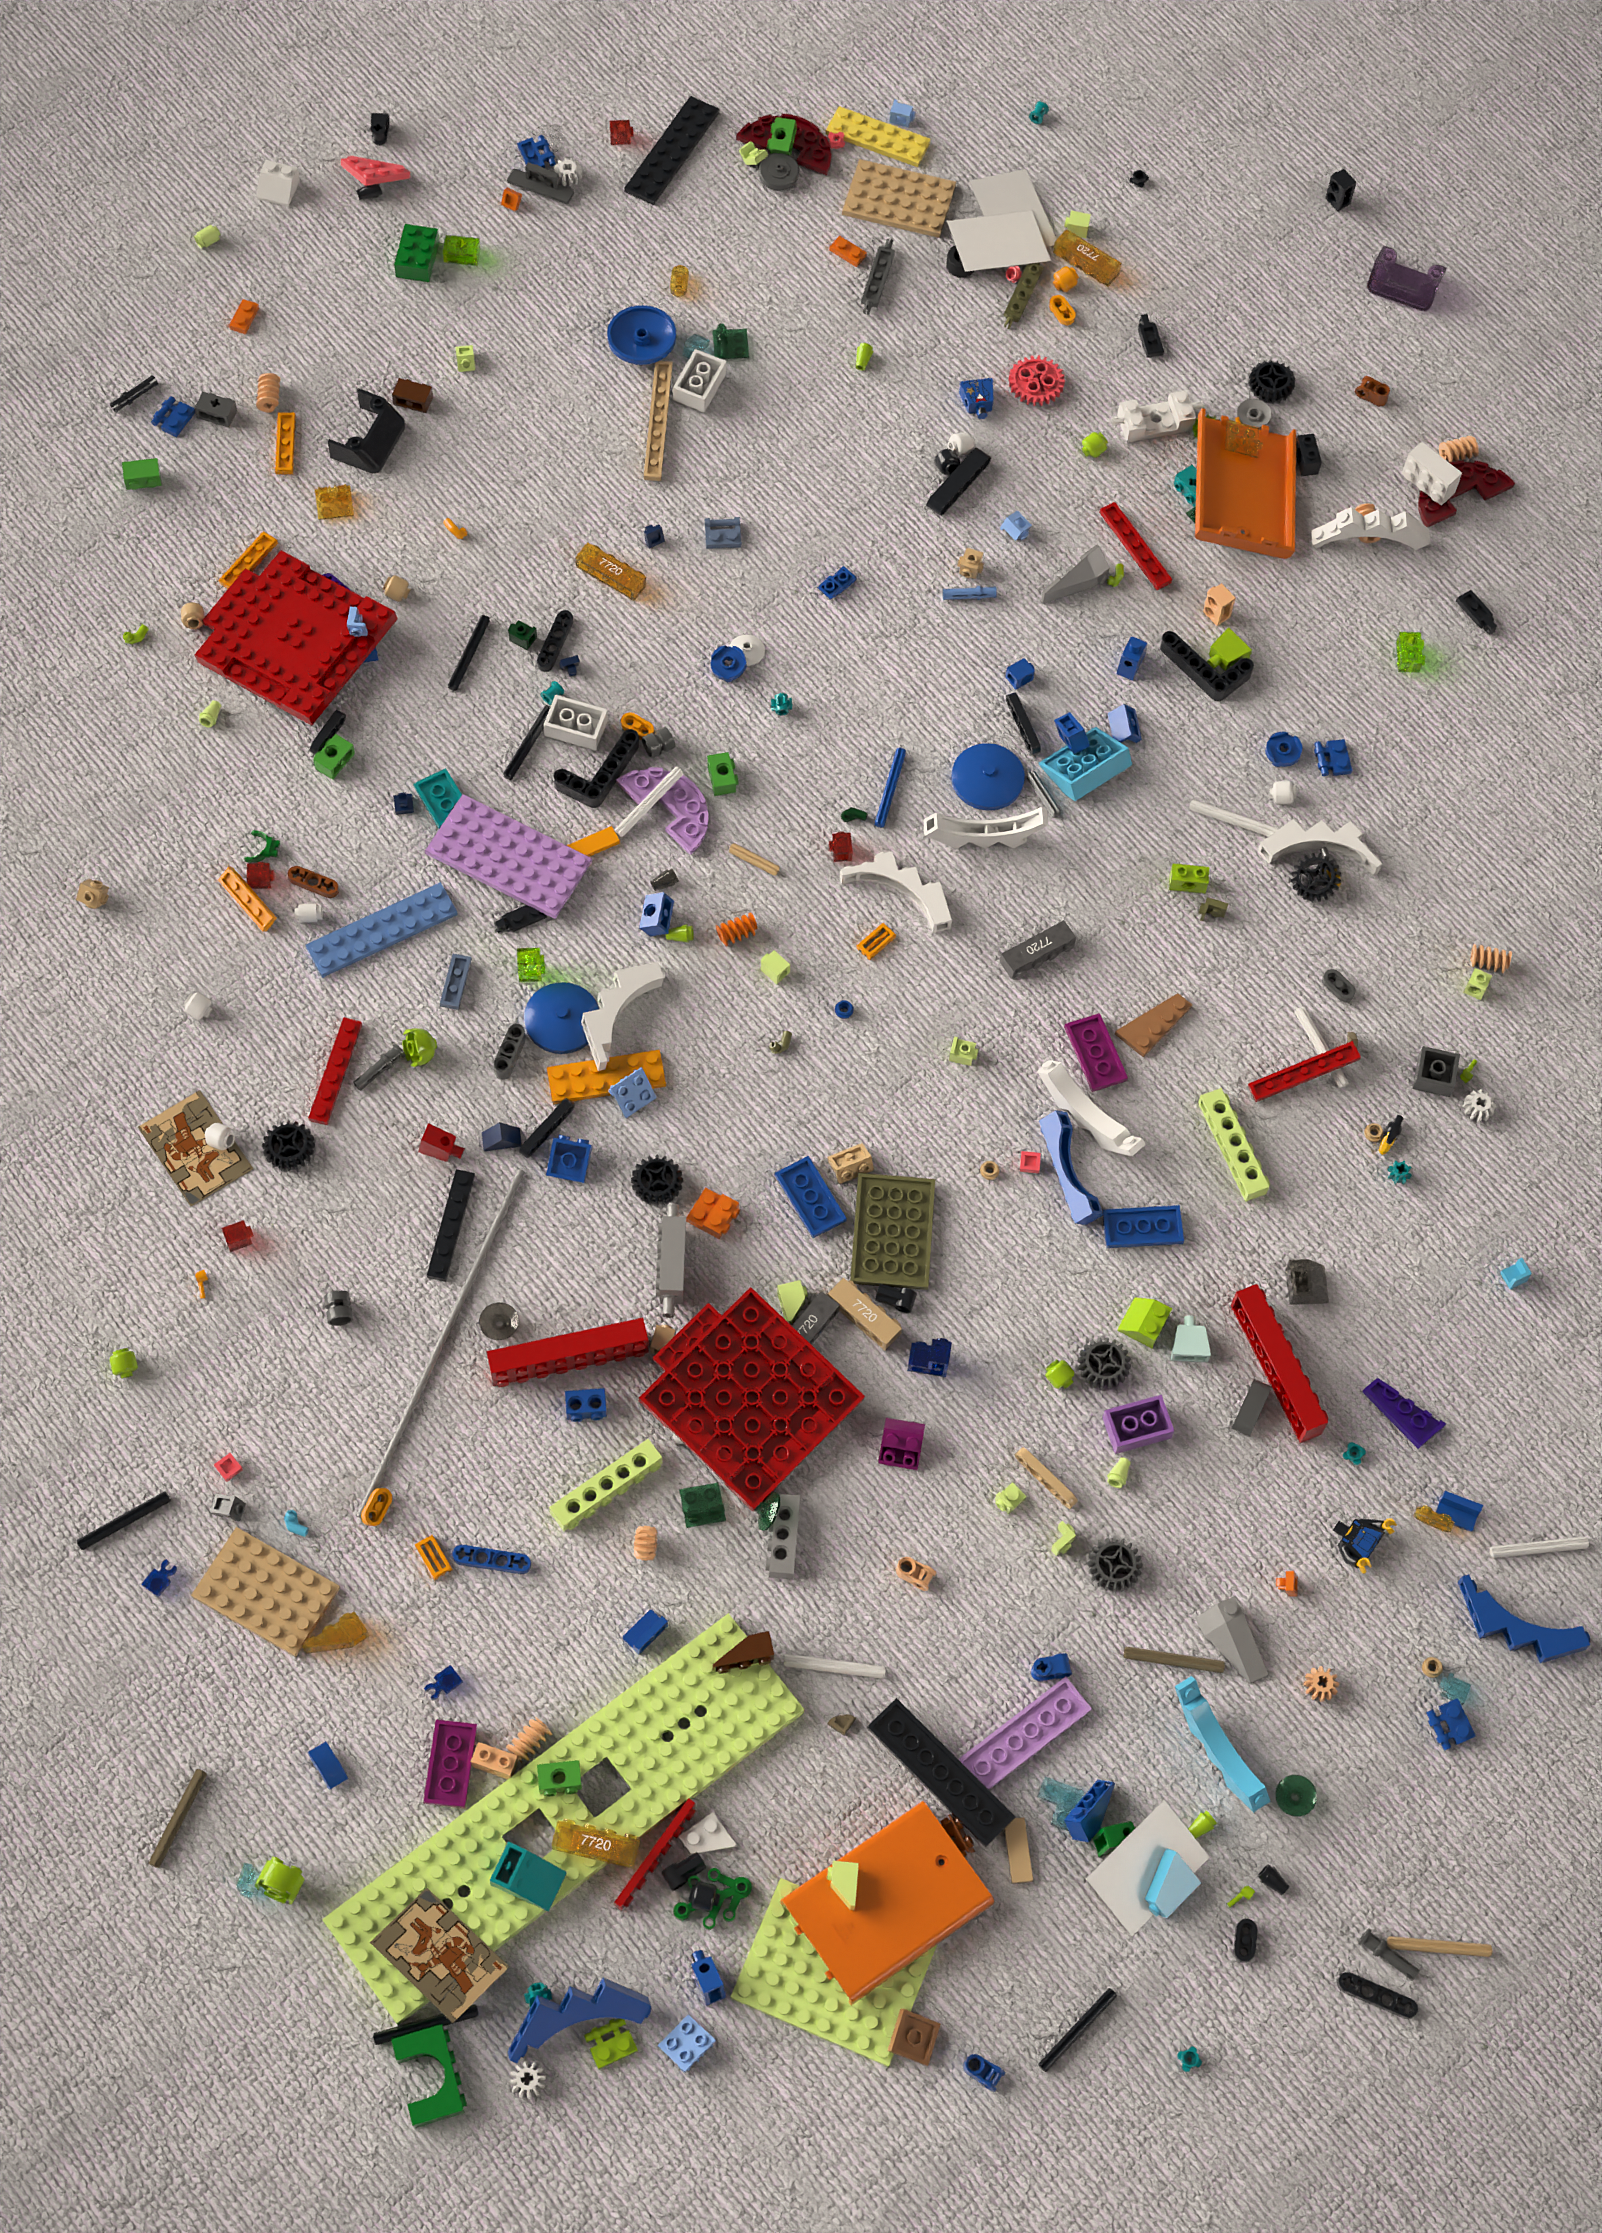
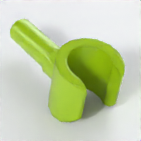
M1473 1059L1469 1067L1465 1068L1460 1075V1078L1465 1083H1468L1474 1077L1471 1071L1477 1063L1476 1059Z
M1245 1886L1227 1905L1232 1907L1243 1896L1249 1900L1255 1893V1890L1250 1886Z

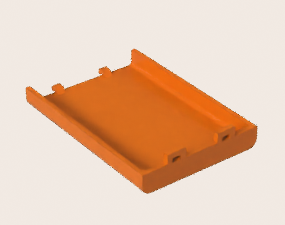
M1202 408L1198 414L1195 538L1205 542L1277 558H1290L1295 552L1296 430L1293 429L1289 435L1284 436L1269 432V426L1262 425V430L1228 423V416L1222 415L1221 421L1205 417V409Z
M924 1801L911 1808L837 1860L859 1863L854 1910H850L830 1887L831 1880H827L828 1867L780 1900L781 1905L786 1906L797 1922L798 1926L794 1927V1930L798 1936L804 1932L829 1969L825 1972V1975L829 1981L835 1977L848 1996L851 2006L994 1904V1899ZM943 1860L944 1865H940L938 1861Z

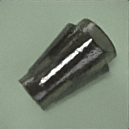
M666 869L650 881L654 891L675 886V883L679 882L673 869Z

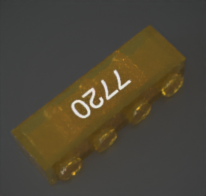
M1067 229L1054 243L1053 253L1056 256L1066 260L1072 266L1077 267L1107 287L1120 274L1121 262Z
M587 542L575 557L577 568L633 601L646 588V576L642 572L632 569L627 563L617 560L612 554L605 553L596 545Z
M569 1819L557 1821L551 1844L552 1850L631 1869L635 1868L641 1845L637 1836L632 1834H625V1836L617 1835V1832L611 1829H604V1831L596 1830V1827L590 1824L579 1826L575 1825V1821Z

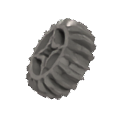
M1099 1337L1097 1343L1092 1339L1090 1345L1085 1344L1084 1350H1081L1079 1354L1081 1357L1078 1358V1363H1080L1078 1370L1082 1371L1081 1377H1087L1086 1383L1092 1381L1093 1388L1097 1384L1100 1385L1101 1390L1104 1388V1385L1109 1390L1112 1388V1384L1118 1387L1119 1382L1124 1383L1125 1377L1129 1375L1128 1370L1131 1369V1364L1128 1363L1131 1357L1126 1356L1128 1350H1121L1123 1344L1117 1346L1116 1339L1112 1343L1109 1342L1108 1337L1105 1338L1104 1342ZM1098 1351H1106L1104 1354H1093ZM1112 1354L1116 1356L1120 1365H1117V1362L1112 1359ZM1108 1357L1106 1365H1104L1103 1369H1101V1363H1103ZM1089 1361L1097 1368V1373L1092 1370ZM1105 1373H1112V1374H1113V1375H1110V1376H1102V1375L1105 1374Z
M1114 1537L1111 1543L1110 1539L1106 1538L1105 1544L1099 1541L1098 1547L1094 1546L1092 1548L1093 1553L1089 1554L1091 1560L1088 1561L1087 1565L1092 1568L1088 1572L1089 1574H1095L1092 1577L1093 1581L1099 1579L1098 1587L1102 1586V1584L1106 1585V1591H1108L1109 1587H1112L1113 1592L1117 1591V1587L1121 1591L1125 1590V1586L1131 1588L1132 1582L1136 1583L1138 1581L1136 1576H1140L1142 1573L1139 1570L1143 1566L1139 1562L1141 1556L1136 1555L1138 1549L1131 1550L1132 1543L1125 1545V1539L1118 1543L1117 1537ZM1108 1551H1116L1113 1556H1102V1554ZM1122 1554L1128 1558L1131 1566L1122 1559ZM1116 1557H1117V1558H1118V1560H1117L1118 1565H1117V1567L1114 1569V1572H1112V1569H1113L1112 1564H1113V1562H1115ZM1099 1563L1108 1570V1576L1103 1573ZM1118 1573H1128V1575L1123 1578H1114V1576Z

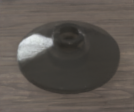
M501 1302L490 1304L480 1315V1329L490 1339L505 1340L516 1332L519 1325L518 1314L509 1304ZM501 1321L503 1322V1325L496 1326V1323Z

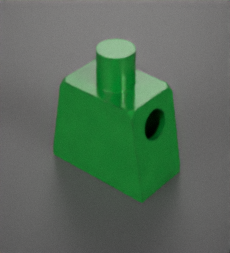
M1132 1821L1103 1827L1095 1834L1093 1841L1098 1857L1111 1854L1136 1828Z

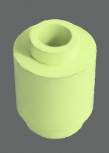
M210 224L198 231L194 239L200 248H207L220 240L219 236L221 234L216 226L213 227Z

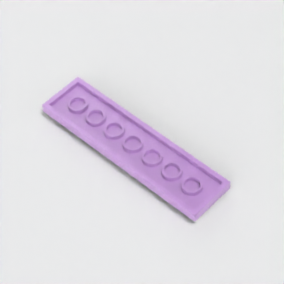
M1065 1677L958 1760L990 1790L1088 1714L1092 1708L1068 1678Z

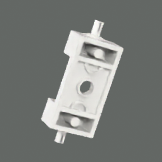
M1187 390L1170 393L1168 402L1139 407L1137 399L1120 402L1118 417H1112L1111 421L1112 425L1121 424L1127 443L1194 430L1196 421L1194 410L1203 408L1202 401L1192 403ZM1154 418L1159 419L1160 422H1159V423H1155V422L1152 421V419H1154Z

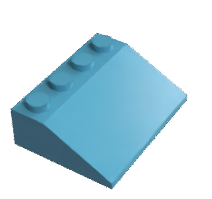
M1097 727L1086 733L1090 746L1083 751L1073 754L1066 745L1039 762V766L1058 788L1074 801L1082 798L1132 766L1129 748Z

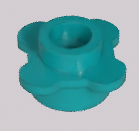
M1350 1442L1347 1445V1451L1343 1453V1458L1352 1461L1354 1465H1359L1362 1456L1366 1454V1450L1360 1445Z
M1193 2046L1184 2052L1179 2051L1177 2054V2058L1182 2063V2070L1185 2072H1189L1194 2067L1199 2068L1202 2065L1197 2049Z

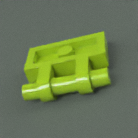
M613 2018L608 2021L609 2023L599 2028L596 2026L590 2032L584 2034L587 2043L594 2039L597 2045L590 2048V2052L598 2070L638 2051L630 2031L621 2033L619 2027L626 2025L624 2019L618 2018L615 2020ZM613 2031L615 2037L603 2042L601 2036Z

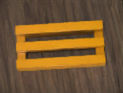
M882 923L863 939L856 948L861 950L868 960H871L896 938V934ZM883 929L885 930V932L882 933L878 938H876L868 947H866V948L864 947V946H865L868 942H870L875 936H877Z
M433 1535L415 1544L434 1580L438 1579L439 1576L445 1575L446 1572L452 1571V1567ZM429 1541H431L433 1546L435 1547L437 1553L439 1554L444 1565L446 1566L445 1568L442 1569L441 1565L439 1564L433 1551L428 1545ZM422 1545L425 1546L438 1572H435L421 1548Z

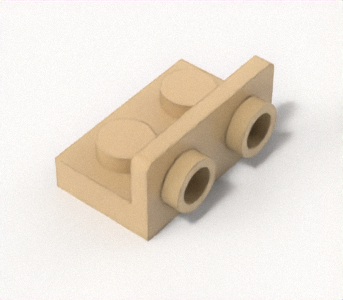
M863 1143L827 1157L828 1163L836 1173L839 1184L858 1177V1173H869L874 1170L872 1157Z

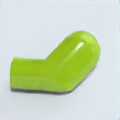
M1116 564L1115 576L1108 577V585H1112V587L1118 586L1124 577L1123 564Z
M142 624L136 633L125 632L123 634L125 643L134 644L141 642L149 628Z

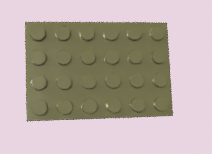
M858 1173L850 1280L854 1284L871 1286L883 1284L895 1288L928 1290L935 1179Z

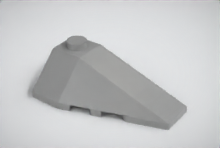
M1098 544L1085 552L1080 557L1081 561L1075 567L1071 565L1063 578L1058 577L1042 592V604L1094 588L1098 584H1103L1108 579L1109 566Z
M1235 1596L1214 1605L1195 1617L1204 1637L1218 1649L1222 1656L1224 1655L1233 1664V1667L1249 1684L1269 1675L1245 1615Z

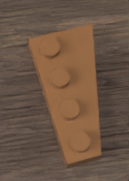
M1177 993L1116 1030L1115 1035L1144 1058L1191 1009L1192 1004Z

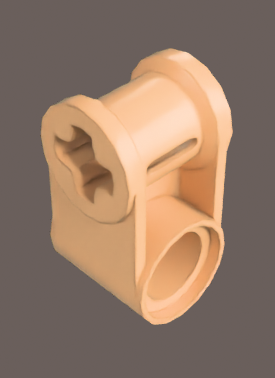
M910 1557L901 1558L896 1567V1574L899 1578L923 1591H928V1584L932 1577L936 1575V1571L933 1568L921 1564ZM906 1564L910 1566L911 1571L904 1572L901 1569V1565Z

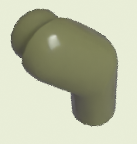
M783 1031L781 1041L770 1043L769 1048L771 1052L779 1054L788 1050L792 1033L790 1031Z

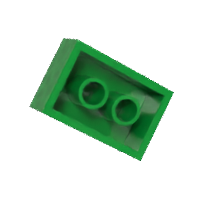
M410 224L404 225L394 263L396 278L430 282L440 243L437 228Z

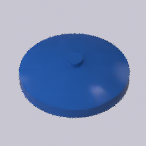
M647 305L632 306L617 313L610 321L607 329L608 344L611 351L625 362L636 365L652 364L665 358L674 348L676 343V327L671 317L656 307Z
M983 743L967 748L957 757L952 768L951 780L956 794L963 802L976 809L992 811L1009 806L1019 797L1024 786L1025 773L1021 761L1012 751L997 744Z
M565 982L549 984L539 989L529 999L524 1012L525 1029L530 1039L541 1049L555 1054L573 1053L589 1044L581 1023L583 1013L599 1010V1007L594 997L581 986Z

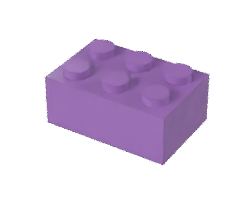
M1162 1394L1107 1409L1102 1417L1115 1454L1171 1439L1174 1434V1428Z

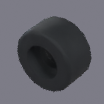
M956 245L952 246L947 253L946 259L948 272L958 278L972 275L974 271L965 272L962 262L957 261L961 259Z

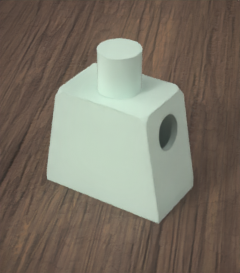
M1185 1316L1184 1325H1177L1170 1359L1171 1361L1208 1362L1211 1353L1206 1327L1196 1325L1195 1316Z

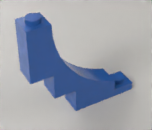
M1470 1575L1462 1576L1459 1579L1458 1585L1480 1639L1503 1632L1510 1651L1533 1645L1540 1664L1584 1651L1590 1646V1636L1583 1626L1552 1629L1530 1624L1504 1609L1487 1590L1476 1593L1477 1585L1474 1580H1471Z
M604 1977L593 1996L572 1986L569 1987L561 2004L537 1995L507 2051L509 2060L518 2063L520 2058L525 2056L528 2045L538 2049L559 2031L585 2020L620 2018L642 2024L644 2018H648L651 2013L652 2007L649 1998Z

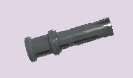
M396 1043L392 1045L393 1048L386 1054L380 1055V1060L353 1081L358 1090L362 1091L387 1068H393V1064L401 1057H406L404 1051Z
M1368 1928L1361 1936L1358 1944L1366 1946L1373 1952L1375 1957L1380 1956L1413 1981L1420 1970L1387 1946L1386 1940L1379 1939Z

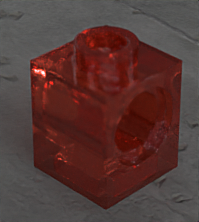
M609 120L611 145L631 144V137H634L633 127H630V120Z

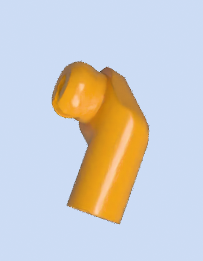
M450 518L444 520L445 527L456 538L463 539V537L467 536L468 533L464 527L459 529Z

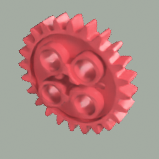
M1031 355L1030 360L1024 357V362L1018 360V365H1013L1008 381L1011 393L1015 392V398L1020 396V402L1027 400L1026 404L1028 405L1030 402H1033V406L1039 402L1040 406H1042L1044 401L1049 404L1050 400L1055 401L1056 397H1060V392H1063L1065 375L1062 374V369H1058L1059 364L1053 365V360L1048 362L1047 357L1041 360L1040 355H1038L1037 359H1034L1033 355Z

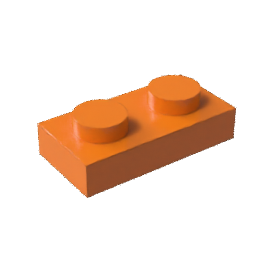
M841 236L829 248V251L855 267H858L867 257L866 251Z
M242 299L229 324L230 330L246 334L259 310V304Z

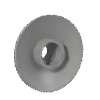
M1247 399L1238 406L1237 417H1239L1240 422L1244 426L1257 429L1269 423L1271 409L1265 402L1259 399Z

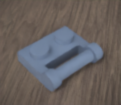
M740 517L716 520L704 518L706 549L741 548ZM735 526V529L710 530V527Z

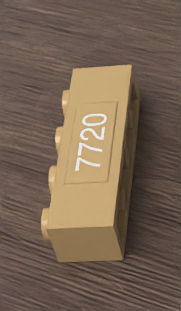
M843 1277L828 1293L827 1296L840 1304L839 1311L884 1351L901 1335V1324L896 1319H891L887 1316L886 1311L881 1306H876L871 1302L872 1299L866 1293L862 1294L851 1280L847 1281Z

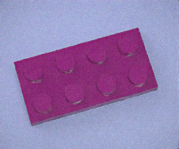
M1100 1013L1064 1025L1092 1092L1128 1080Z
M436 1719L423 1799L424 1804L456 1808L466 1807L477 1724Z

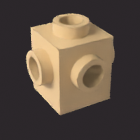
M966 548L964 556H960L957 564L960 567L959 574L966 578L976 579L978 573H982L984 563H982L984 552Z
M88 879L80 883L76 900L86 904L89 908H98L107 902L109 887L103 885L98 880Z

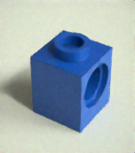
M1023 658L1007 667L1005 677L1013 688L1017 690L1033 681L1035 668L1032 663H1028Z

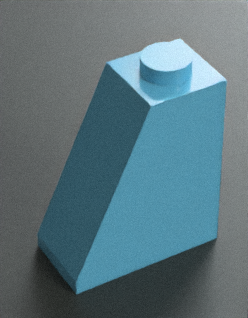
M1167 1848L1164 1851L1145 1897V1900L1150 1905L1148 1907L1155 1916L1160 1915L1168 1918L1201 1882L1178 1852Z

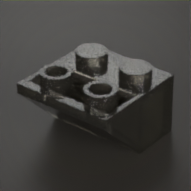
M1309 1259L1289 1260L1285 1268L1289 1305L1329 1303L1325 1266Z

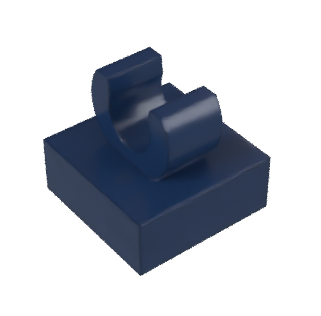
M651 524L645 527L643 533L649 549L665 542L663 530L659 524L654 527Z
M578 655L561 659L559 665L561 670L567 669L570 677L576 675L577 670L575 666H579L580 660Z
M404 792L398 793L399 795H393L396 815L414 813L412 793L406 794Z

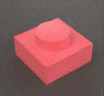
M1021 1151L1020 1172L1039 1173L1041 1153Z
M231 1453L214 1464V1467L226 1482L243 1470Z

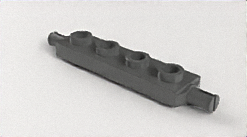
M890 238L886 240L885 246L878 247L861 298V304L865 305L863 313L866 314L867 311V315L870 314L871 307H878L895 256V250L891 248L893 240Z

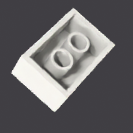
M695 349L673 387V400L705 413L726 375V361Z
M1421 442L1408 454L1402 475L1408 481L1415 484L1419 490L1429 495L1433 501L1438 502L1442 506L1455 494L1462 472Z
M555 695L544 722V736L596 751L608 722V710Z

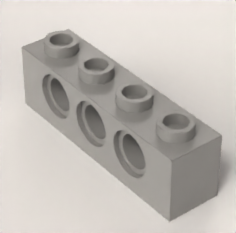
M776 1494V1500L771 1501V1512H775L774 1519H770L769 1531L773 1532L772 1539H768L767 1551H771V1558H766L765 1571H769V1577L793 1579L800 1506L799 1495ZM786 1513L790 1518L782 1520L779 1518V1515ZM779 1533H786L788 1538L781 1540L777 1535ZM783 1552L786 1554V1558L778 1559L775 1555Z

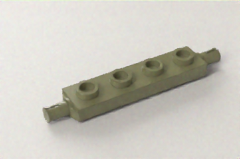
M1041 262L1026 265L1003 314L1007 318L1004 324L1005 328L1008 323L1007 329H1010L1013 322H1019L1044 269L1040 266Z

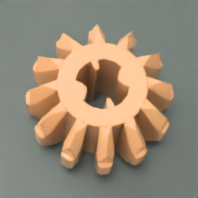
M639 1526L637 1528L634 1541V1555L636 1559L648 1561L655 1558L658 1538L655 1527Z
M1320 1666L1318 1671L1312 1668L1311 1674H1306L1305 1678L1307 1681L1303 1685L1309 1687L1306 1690V1694L1313 1693L1312 1700H1315L1318 1696L1319 1701L1323 1702L1325 1698L1331 1700L1332 1695L1337 1694L1336 1687L1339 1686V1682L1334 1681L1337 1678V1674L1330 1675V1668L1324 1672L1323 1666ZM1319 1681H1320V1683H1321V1682H1324L1325 1686L1323 1687V1685H1322V1686L1320 1687V1686L1318 1685V1682H1319Z

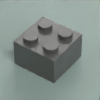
M1423 1046L1418 1055L1412 1089L1450 1097L1455 1088L1460 1054Z

